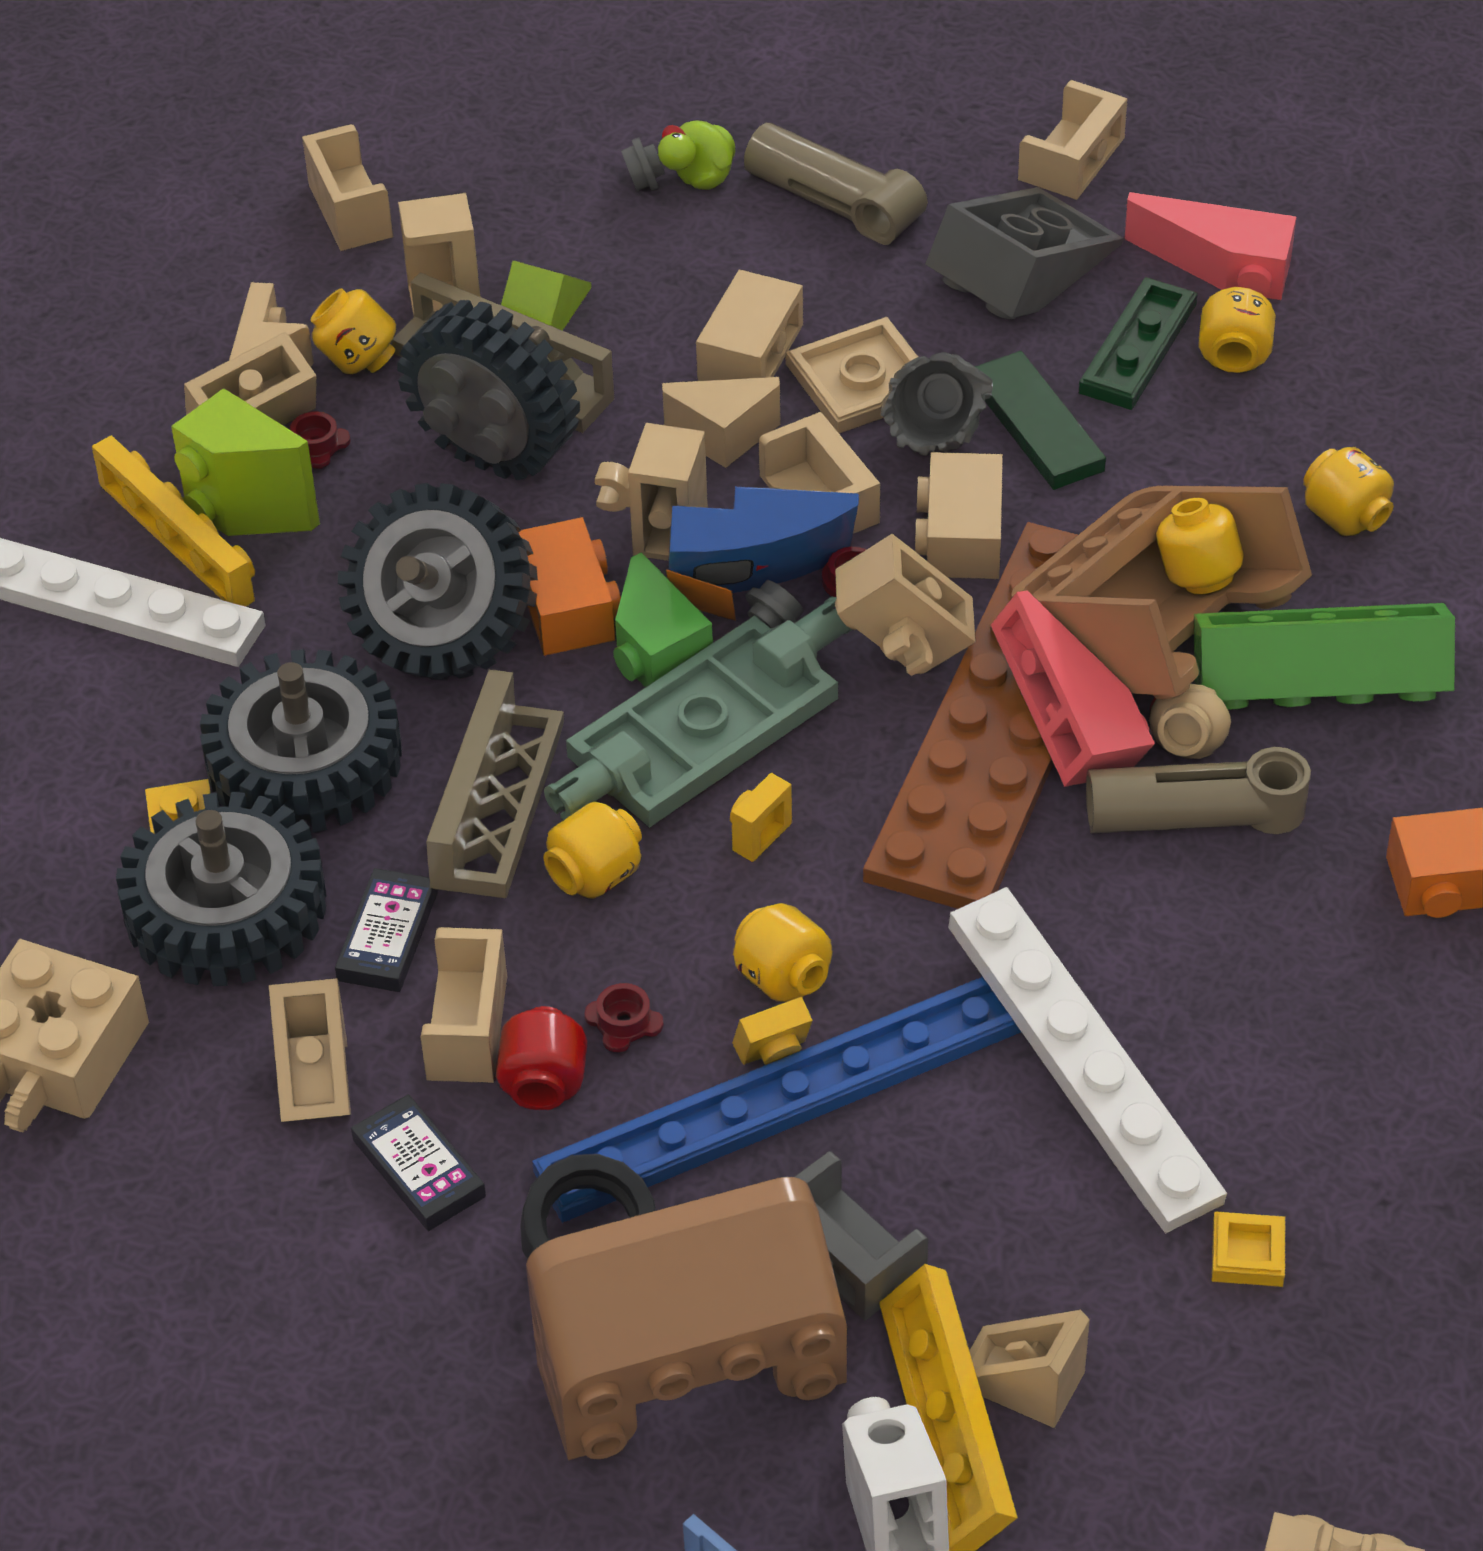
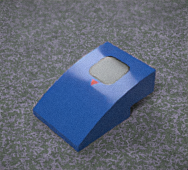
M735 486L733 509L672 506L668 570L732 590V593L747 591L752 587L760 588L766 580L778 584L804 576L823 568L835 551L851 546L859 505V494Z

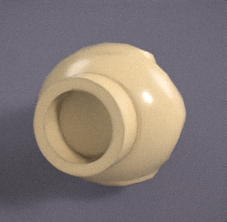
M1190 684V688L1180 696L1171 699L1154 698L1150 704L1149 721L1155 740L1166 751L1187 759H1200L1210 756L1224 743L1229 734L1231 716L1223 700L1217 696L1214 689L1204 685Z

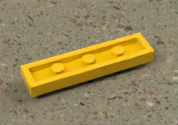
M112 435L92 445L99 484L221 600L245 607L255 601L251 578L255 576V569L251 559L240 546L235 545L232 547L219 535L210 518L204 513L197 515L187 506L177 488L170 482L163 483L150 471L145 459L137 451L129 452Z
M924 1264L882 1299L879 1305L906 1403L917 1408L946 1478L949 1551H976L1018 1517L947 1272L944 1269Z

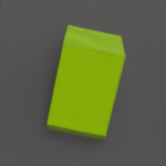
M512 261L501 306L563 331L590 291L591 282Z

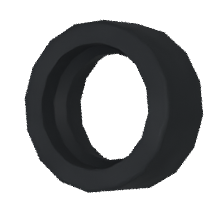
M600 1154L571 1155L548 1166L531 1184L522 1210L520 1223L522 1251L527 1260L536 1248L550 1240L547 1234L546 1221L550 1208L562 1194L571 1190L595 1189L610 1194L623 1205L629 1218L656 1211L655 1201L643 1178L625 1163Z

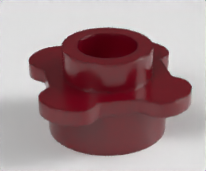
M312 411L301 414L290 425L292 432L308 441L312 468L328 466L331 462L330 457L338 449L348 447L351 441L349 432L343 428L337 429L335 419L324 412Z
M619 983L607 987L600 993L597 1001L589 1003L585 1009L586 1023L599 1029L603 1035L604 1047L611 1052H624L629 1048L631 1042L643 1036H657L664 1026L663 1016L659 1012L650 1009V1000L647 993L634 984ZM623 1015L630 1017L629 1020H618Z

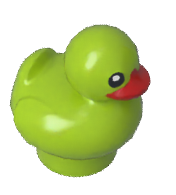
M699 120L690 121L680 127L668 125L664 128L662 140L658 145V156L662 164L668 169L676 171L685 184H690L696 189L709 190L719 186L728 176L732 160L735 156V143L731 134L721 126Z

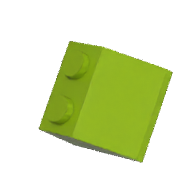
M224 388L171 426L176 449L174 458L180 471L184 503L197 515L200 513L207 515L216 529L225 535L312 531L320 525L307 440Z

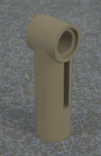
M764 123L759 126L749 140L745 151L744 166L748 173L853 221L855 227L863 236L882 245H889L927 208L926 192L920 182L908 172L892 169L883 174L773 123Z
M1282 747L1261 749L1253 754L1249 761L1088 769L1086 775V805L1090 832L1092 834L1249 825L1264 833L1282 834L1290 832L1297 828L1305 818L1311 769L1307 760L1298 752Z

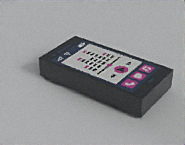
M377 868L373 869L335 966L336 978L339 982L401 992L438 894V889L430 888L429 877Z
M409 1094L351 1127L355 1144L427 1231L432 1230L486 1197L483 1181Z

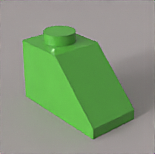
M642 552L631 557L615 619L617 647L614 649L613 654L623 676L629 681L638 679L646 688L713 643L712 623Z

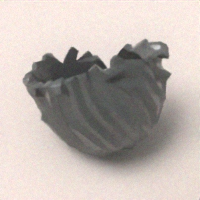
M941 352L933 354L930 358L926 356L917 357L902 366L894 374V378L890 379L889 393L883 399L881 416L884 417L885 423L890 426L891 436L897 437V447L904 448L905 445H908L914 452H918L922 456L930 455L931 452L948 453L951 449L961 447L963 442L970 443L974 432L979 427L980 413L986 409L984 401L991 397L993 380L956 354Z

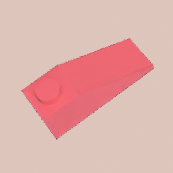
M1129 192L1125 240L1221 290L1231 287L1250 288L1261 293L1266 298L1281 300L1292 257L1296 216Z
M1028 590L1017 592L993 621L991 628L1064 787L1086 783L1088 769L1134 767L1155 743L1149 732L1148 723L1140 713L1130 689Z

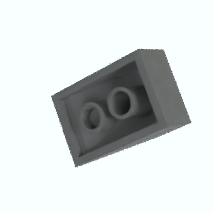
M1035 187L948 204L925 265L942 274L943 282L949 287L961 292H971L987 302L986 308L991 313L1005 319H1015L1019 316L1039 312L1121 246L1124 238L1048 192Z

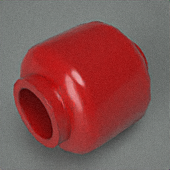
M548 1006L535 1007L512 1016L504 1024L500 1036L496 1078L500 1088L519 1106L530 1110H551L558 1107L563 1101L571 1099L580 1091L584 1078L587 1037L583 1027L572 1017L563 1014L556 1008Z

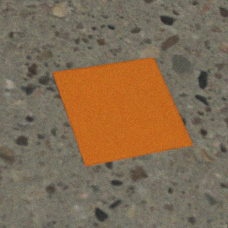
M666 569L668 580L698 610L736 621L732 590Z

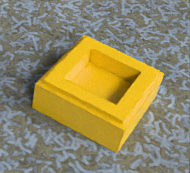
M1214 1212L1212 1282L1283 1287L1285 1278V1217Z

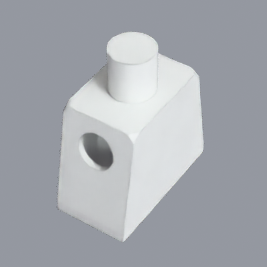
M869 1397L858 1401L849 1409L847 1420L842 1423L846 1485L866 1551H949L946 1478L917 1408L908 1404L890 1408L889 1403L880 1397ZM907 1497L909 1500L907 1513L895 1520L889 1501Z

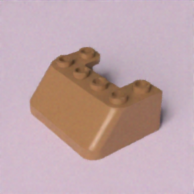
M1153 486L1138 490L1124 497L1016 585L1011 595L1013 598L1017 592L1028 590L1125 684L1131 693L1150 694L1156 699H1171L1185 693L1190 688V683L1199 674L1198 665L1193 655L1174 652L1177 647L1194 634V614L1218 613L1224 606L1230 603L1255 604L1256 607L1261 609L1278 607L1288 602L1292 597L1291 593L1312 576L1288 487ZM1203 498L1207 500L1208 504L1221 505L1229 509L1235 519L1244 560L1240 569L1233 575L1232 582L1212 593L1192 594L1186 588L1170 582L1163 565L1156 539L1157 529L1160 523L1168 515L1172 514V508L1177 503L1186 499Z
M795 1177L776 1178L560 1236L540 1245L531 1253L527 1260L526 1270L537 1365L568 1460L585 1455L591 1459H604L619 1453L637 1429L636 1404L650 1400H673L684 1396L694 1388L726 1379L734 1381L745 1380L772 1366L773 1376L779 1391L784 1395L797 1396L802 1400L821 1398L830 1393L836 1385L847 1382V1324L819 1211L808 1184L802 1179Z

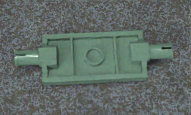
M830 597L824 601V604L795 623L787 620L773 628L768 627L756 616L751 617L567 739V757L578 768L557 782L545 787L544 794L550 808L556 814L565 809L560 814L561 819L565 820L588 803L595 802L608 794L616 798L650 828L838 699V682L821 669L816 658L819 650L843 634L853 630L843 623L839 615H837L836 608L833 609L837 598Z

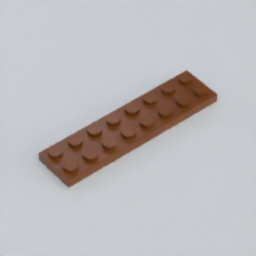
M1027 522L975 631L976 642L968 646L864 865L863 882L957 909L998 891L1054 763L991 628V624L1012 599L1011 593L1014 587L1078 536V534Z

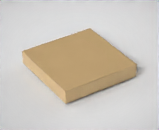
M888 317L785 352L787 367L838 433L884 418L881 416L883 399L889 393L890 379L894 378V374L902 366L918 357Z

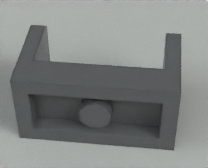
M829 1151L796 1175L795 1178L802 1179L808 1184L819 1211L839 1296L866 1321L881 1309L879 1302L920 1267L928 1264V1238L916 1229L900 1242L897 1241L842 1191V1161L832 1151Z

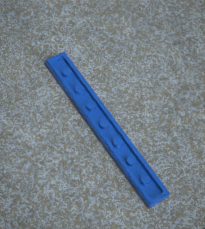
M982 976L532 1161L533 1172L538 1178L548 1166L571 1155L600 1154L625 1163L643 1178L648 1188L1019 1034L1021 1030ZM575 1189L562 1194L552 1206L563 1223L614 1202L616 1199L610 1194L595 1189Z

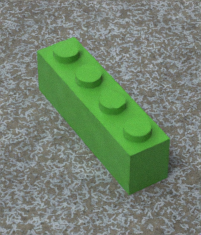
M1444 603L1194 614V657L1198 665L1199 674L1195 679V684L1214 689L1217 696L1223 700L1227 709L1247 707L1249 700L1273 699L1274 704L1286 707L1308 705L1311 703V697L1336 696V701L1346 704L1369 703L1374 700V694L1398 693L1400 699L1407 701L1432 700L1436 698V692L1454 691L1455 617Z

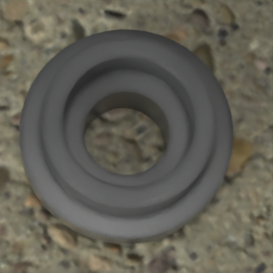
M635 138L632 140L633 146L621 150L635 188L639 191L650 186L651 191L657 190L659 186L656 178L664 175L665 172L655 146L650 144L643 147L640 138Z
M766 580L759 589L752 587L745 595L747 602L751 606L747 612L750 618L756 616L770 628L776 627L787 620L795 623L804 612L801 604L788 591L770 580Z

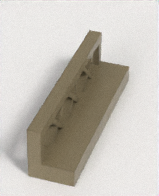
M421 272L411 281L414 317L393 338L394 354L403 357L400 355L402 347L436 312L433 311L432 299L440 302L443 306L450 302L455 306L460 300H470L473 308L481 301L491 304L493 318L501 309L512 313V327L516 330L523 322H526L531 327L539 326L548 333L550 338L549 344L554 349L547 355V359L550 362L562 359L568 370L560 379L574 380L577 392L571 398L580 401V412L575 416V418L579 419L576 431L584 433L614 400L611 350ZM571 357L592 365L593 376L583 373Z
M488 670L426 841L430 888L507 898L564 724V711L515 705L513 672ZM513 725L545 729L543 736L521 746L510 736ZM518 766L529 777L508 788H504L495 778ZM503 809L514 819L513 822L492 832L480 821ZM487 853H490L499 863L496 874L464 870L465 863Z

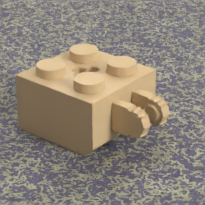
M23 939L18 940L0 967V1102L6 1093L13 1095L10 1096L7 1108L4 1111V1125L23 1133L29 1125L31 1126L32 1120L37 1117L43 1106L84 1119L91 1116L149 1023L139 976Z

